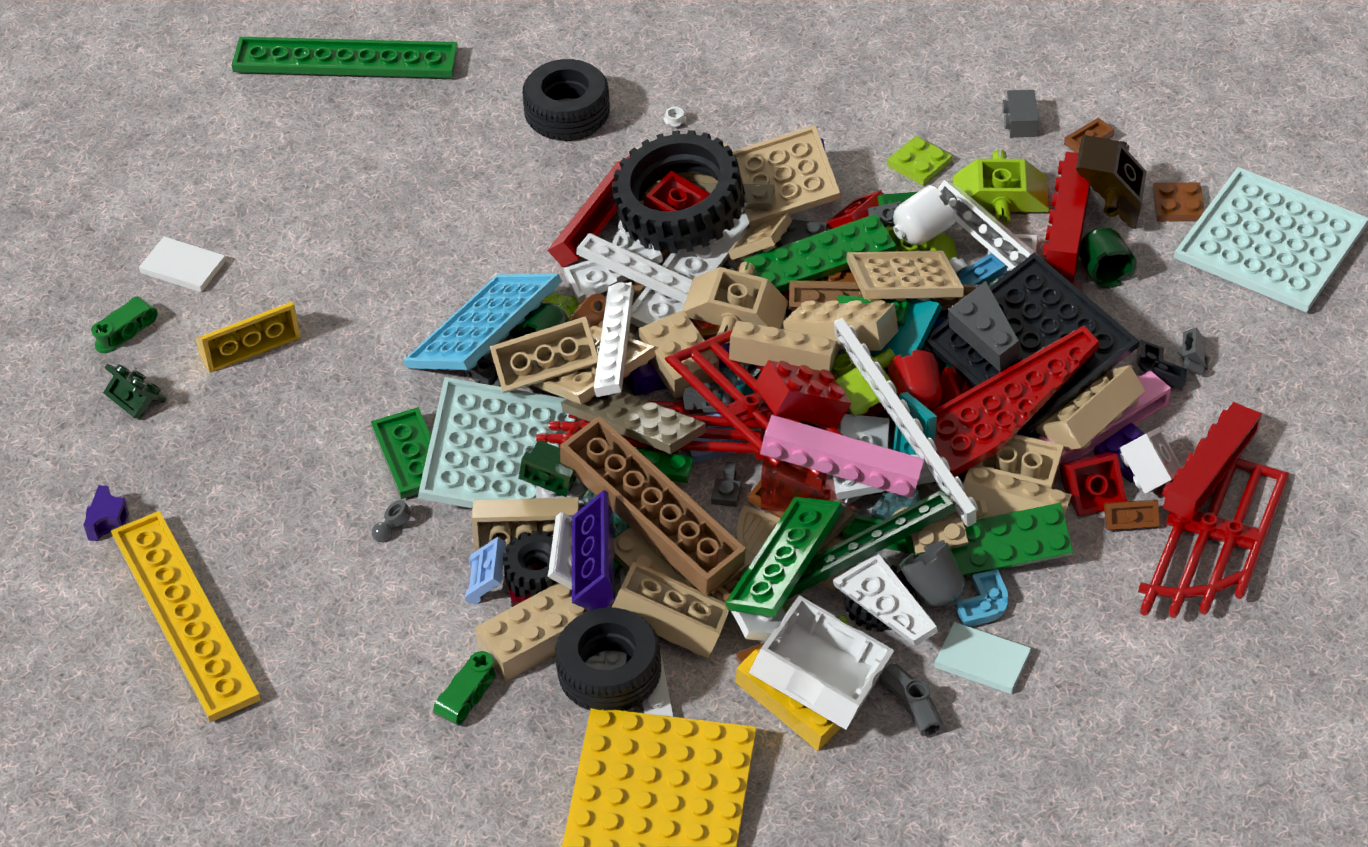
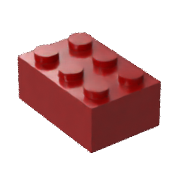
M768 360L754 384L773 414L779 417L837 428L851 405L845 390L834 379L835 376L825 369L820 371L805 365L796 366L785 361L776 362Z

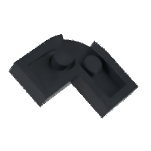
M1142 339L1140 340L1136 355V362L1139 368L1144 373L1152 371L1169 387L1183 389L1186 383L1187 369L1164 361L1163 347Z

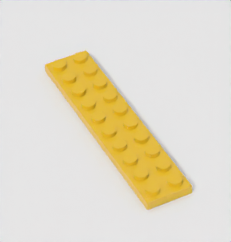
M157 511L111 530L115 543L209 722L211 723L261 701L258 690L161 512Z

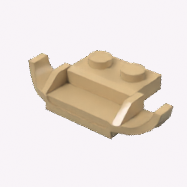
M985 499L975 501L978 507L976 519L983 517L988 512ZM903 507V508L899 509L898 511H896L894 514H896V513H898V512H900V511H902V510H904V509H906V508H908V507ZM956 511L911 534L915 556L925 553L923 547L942 540L948 543L951 549L968 545L963 520Z

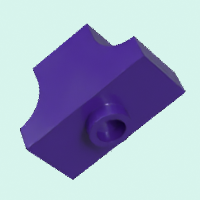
M98 485L91 505L87 506L86 519L83 525L89 541H99L103 535L111 533V530L125 525L128 519L129 511L125 498L112 496L109 486Z

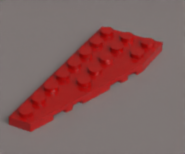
M1085 326L1080 327L931 411L937 416L934 444L937 448L936 452L940 458L944 457L947 460L953 477L998 453L1099 348V341Z

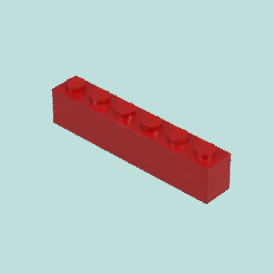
M620 161L616 162L547 251L562 267L579 260L581 256L577 255V247L589 233L598 236L616 213L617 206L613 196L612 182L615 181V170H621Z
M1233 402L1227 410L1224 409L1219 416L1218 423L1211 425L1207 437L1200 439L1195 453L1191 452L1188 455L1185 466L1178 468L1172 483L1168 482L1165 485L1162 496L1165 497L1163 508L1193 520L1257 434L1262 413L1236 402Z

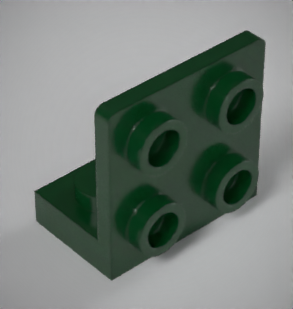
M539 440L531 453H524L521 459L518 479L567 497L577 477L573 475V469L560 463L559 447Z

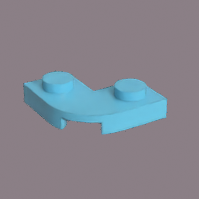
M998 569L972 575V583L978 596L958 600L955 604V609L962 625L968 627L997 620L1005 613L1008 604V592Z

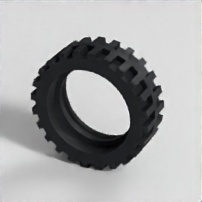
M678 130L672 131V135L664 136L663 133L656 135L657 139L651 142L647 139L641 142L642 147L639 149L634 147L630 150V157L628 159L623 158L619 163L621 170H615V181L612 182V189L625 232H629L630 238L634 242L639 239L640 245L646 249L649 247V244H652L654 250L661 253L663 249H669L670 254L678 253L679 249H686L687 252L694 251L693 247L702 245L704 248L710 245V240L715 238L718 241L724 237L723 231L725 229L730 231L735 226L733 219H740L742 215L741 207L745 206V190L736 156H733L732 149L728 145L724 147L723 141L718 137L711 140L710 134L705 132L700 136L696 135L694 130H688L687 134H680ZM670 171L674 173L699 172L707 174L718 181L715 189L708 197L700 203L683 210L657 211L640 203L645 192L654 183L664 178Z

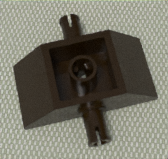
M1088 135L1082 136L1076 164L1078 174L1084 177L1092 189L1098 192L1105 200L1103 212L1106 213V216L1115 217L1119 215L1120 219L1126 222L1131 229L1136 228L1142 205L1147 171L1129 153L1130 147L1126 142Z

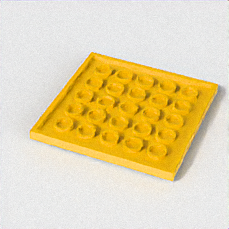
M590 708L562 847H737L756 738V727L620 710L603 711V709L596 710Z

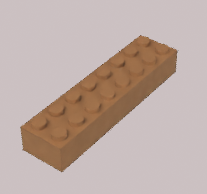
M600 416L596 417L560 445V463L573 469V475L596 496L603 490L608 491L612 510L705 596L744 566L746 548Z

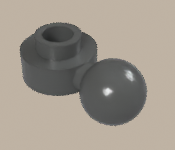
M403 500L393 502L385 511V521L376 523L373 526L372 537L377 542L388 541L392 537L393 527L402 526L409 521L411 508Z

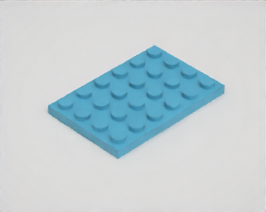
M558 273L497 274L412 351L403 362L407 368L455 369L467 371L477 365V361L483 355L491 352L490 346L506 338L514 326L521 324L530 311L537 309L545 297L552 295L556 291L555 288L563 282Z

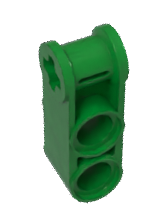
M135 296L126 304L111 312L110 315L95 323L91 328V333L96 339L95 349L97 352L110 353L128 339L133 338L142 329L155 322L158 316L157 309L141 297Z
M478 651L470 656L462 669L453 677L446 690L437 698L433 708L435 715L458 726L465 721L469 712L478 704L483 694L496 678L495 670L492 667L493 657L490 653Z

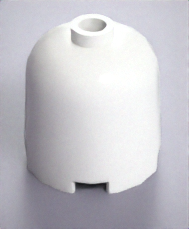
M929 185L896 207L893 215L895 225L893 229L898 238H903L912 245H920L950 229L951 225L955 223V216L950 204L944 205L943 201L939 198L943 194L936 187Z

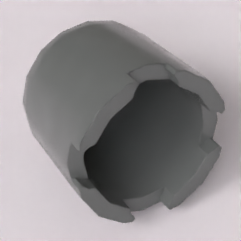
M942 540L923 547L925 553L916 558L913 553L910 554L899 565L922 605L930 608L942 606L943 609H948L957 603L956 599L964 591L965 579L950 546Z

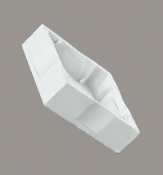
M799 595L785 614L780 626L772 632L760 649L749 673L846 730L876 684L894 650L864 632L843 623L833 614Z

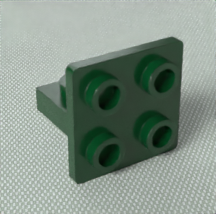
M106 364L105 369L113 377L103 393L133 418L140 420L152 399L163 403L166 401L167 398L160 393L161 388L151 382L147 383L145 381L146 376L136 370L131 372L120 364H117L116 367Z

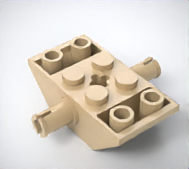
M743 262L740 264L739 272L719 267L694 277L683 310L689 318L719 325L720 328L717 333L719 335L733 329L736 321L781 329L789 301L768 279L753 275L755 266L752 263H749L748 269L745 270L747 262Z

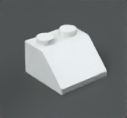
M1160 427L1120 447L1122 461L1127 467L1130 466L1135 475L1133 480L1136 486L1143 490L1145 494L1174 479L1176 471L1181 467Z

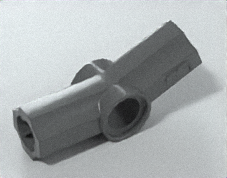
M891 663L885 667L879 676V682L904 703V708L911 714L921 736H926L927 738L936 736L938 732L943 730L944 723L930 697L929 685L923 680L914 679L897 663Z

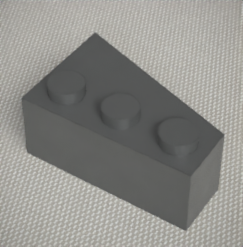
M986 281L948 309L949 327L999 372H1002L1019 358V340Z

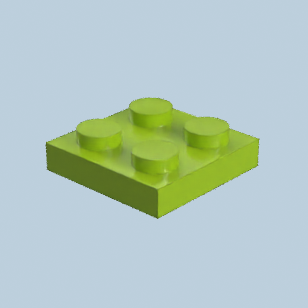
M915 136L887 159V166L924 186L952 162V155Z

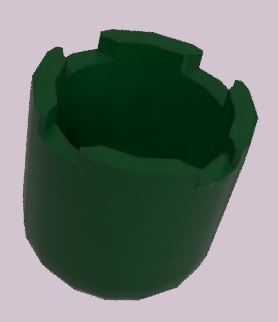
M1100 227L1093 229L1083 237L1079 246V256L1091 279L1100 288L1110 289L1120 286L1121 280L1125 279L1128 275L1131 277L1137 268V259L1117 231L1112 228Z
M541 302L540 306L530 311L525 316V320L521 324L516 325L510 334L515 339L569 322V318L559 306L549 302Z

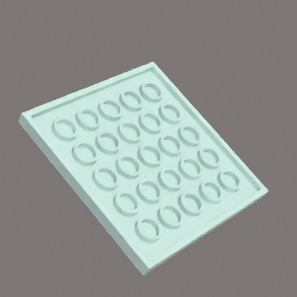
M1237 167L1175 250L1174 258L1307 313L1367 227L1368 218Z
M444 377L418 499L473 508V500L536 498V485L518 479L521 459L524 453L532 452L537 443L536 435L539 433L566 434L567 431L550 430V421L577 422L581 418L571 419L568 417V413L562 411L561 402L566 400L565 398L521 390H513L503 394L502 388L498 386ZM576 478L574 483L580 484V480Z

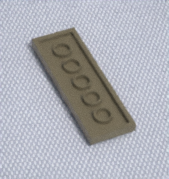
M623 391L600 397L595 395L589 402L583 404L568 399L561 402L563 412L588 422L600 416L619 434L672 454L707 432L706 423Z

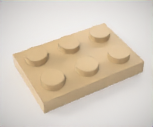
M789 213L766 223L749 227L728 251L731 259L734 260L740 257L743 260L753 256L756 251L762 250V252H767L775 248V244L781 240V236L787 232V228L792 222Z

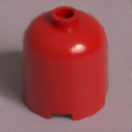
M914 350L910 356L902 358L901 355H897L893 358L887 368L889 378L897 389L896 395L898 398L899 394L908 392L930 411L937 408L942 400V386L938 362L935 360L934 355L927 351Z

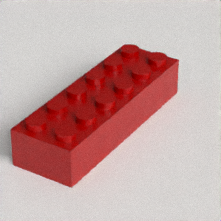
M1066 151L1064 161H1059L1058 175H1061V177H1056L1055 191L1058 193H1053L1052 207L1055 209H1050L1049 223L1052 226L1047 225L1045 240H1048L1049 243L1044 242L1042 257H1047L1045 261L1069 282H1074L1091 185L1076 170L1078 153Z

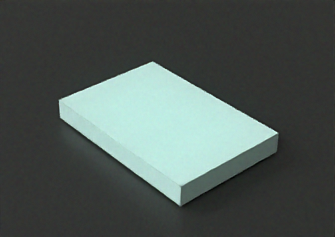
M954 622L935 660L934 668L1012 694L1031 654V648Z

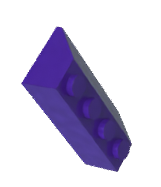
M605 490L572 516V603L587 610L606 608L615 599L614 515L609 493Z

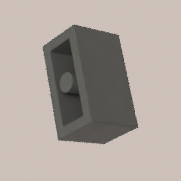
M1007 90L1006 100H1002V113L1007 114L1004 116V127L1009 129L1010 138L1038 137L1039 116L1035 90Z

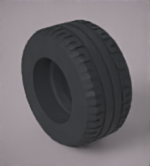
M575 59L550 61L536 68L523 84L522 94L526 121L533 130L546 138L559 141L582 139L596 132L609 116L610 100L607 79L599 69L590 63ZM566 98H572V99H574V100H570V101H557V100L566 99Z
M615 607L590 610L567 624L558 637L555 647V659L560 686L571 701L586 710H590V708L596 710L603 709V711L629 710L645 701L659 683L661 677L659 639L651 624L636 613ZM608 650L621 651L632 657L625 665L612 670H599L586 664V661L593 655Z

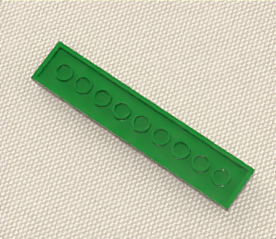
M239 36L231 66L233 72L453 78L458 43Z

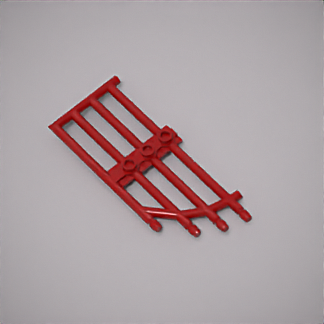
M733 329L665 357V361L752 446L761 452L763 440L745 422L755 419L766 430L770 419L764 414L771 412V409L754 385L757 379L738 361L729 360V353L721 346L730 341ZM707 350L714 352L755 393L745 396L701 353ZM692 358L735 402L725 405L681 361ZM755 365L761 371L764 368L763 366ZM785 418V419L792 420V421H795V422H798V423H802L800 420H794V419ZM817 424L823 430L843 435L836 427ZM763 455L767 460L769 459L773 466L780 467L782 465V460ZM804 467L818 479L823 476V472Z
M647 400L662 407L675 410L683 415L693 417L706 423V426L733 427L723 416L690 415V413L720 414L719 412H704L703 409L685 410L684 402ZM771 411V412L765 413L764 415L767 416V417L770 419V418H771V415H774V414H773V412ZM568 414V417L571 419H580L576 416ZM584 419L577 422L550 421V430L567 431L566 434L539 433L536 435V441L540 440L546 443L559 444L560 448L562 443L590 422ZM755 419L745 422L749 428H761V431L753 432L761 440L764 439L766 430ZM706 428L707 432L698 437L746 440L737 430ZM623 437L635 448H649L656 452L667 453L629 437ZM693 440L672 453H679V450L755 454L758 460L765 458L750 443Z
M1238 458L1219 483L1207 513L1198 512L1193 520H1190L1170 511L1166 525L1173 528L1150 584L1141 582L1138 589L1139 593L1145 594L1140 607V613L1143 616H1147L1150 613L1156 596L1170 597L1173 600L1169 608V616L1176 618L1180 613L1185 598L1203 596L1199 611L1201 614L1206 615L1211 609L1216 593L1236 584L1235 597L1242 599L1251 581L1290 473ZM1238 468L1251 472L1234 519L1229 521L1217 516L1234 472ZM1262 475L1276 479V483L1260 526L1256 529L1243 525V522ZM1186 530L1199 534L1178 588L1161 586L1182 532ZM1213 538L1223 541L1224 545L1207 585L1190 587L1208 539ZM1234 546L1250 549L1243 570L1222 579Z

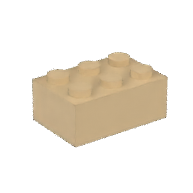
M681 310L639 328V341L655 346L656 356L650 359L649 362L675 399L683 396L685 387L692 386L665 361V357L705 341L684 310ZM711 350L701 353L719 370V360ZM692 358L681 361L703 383L711 384L715 382Z

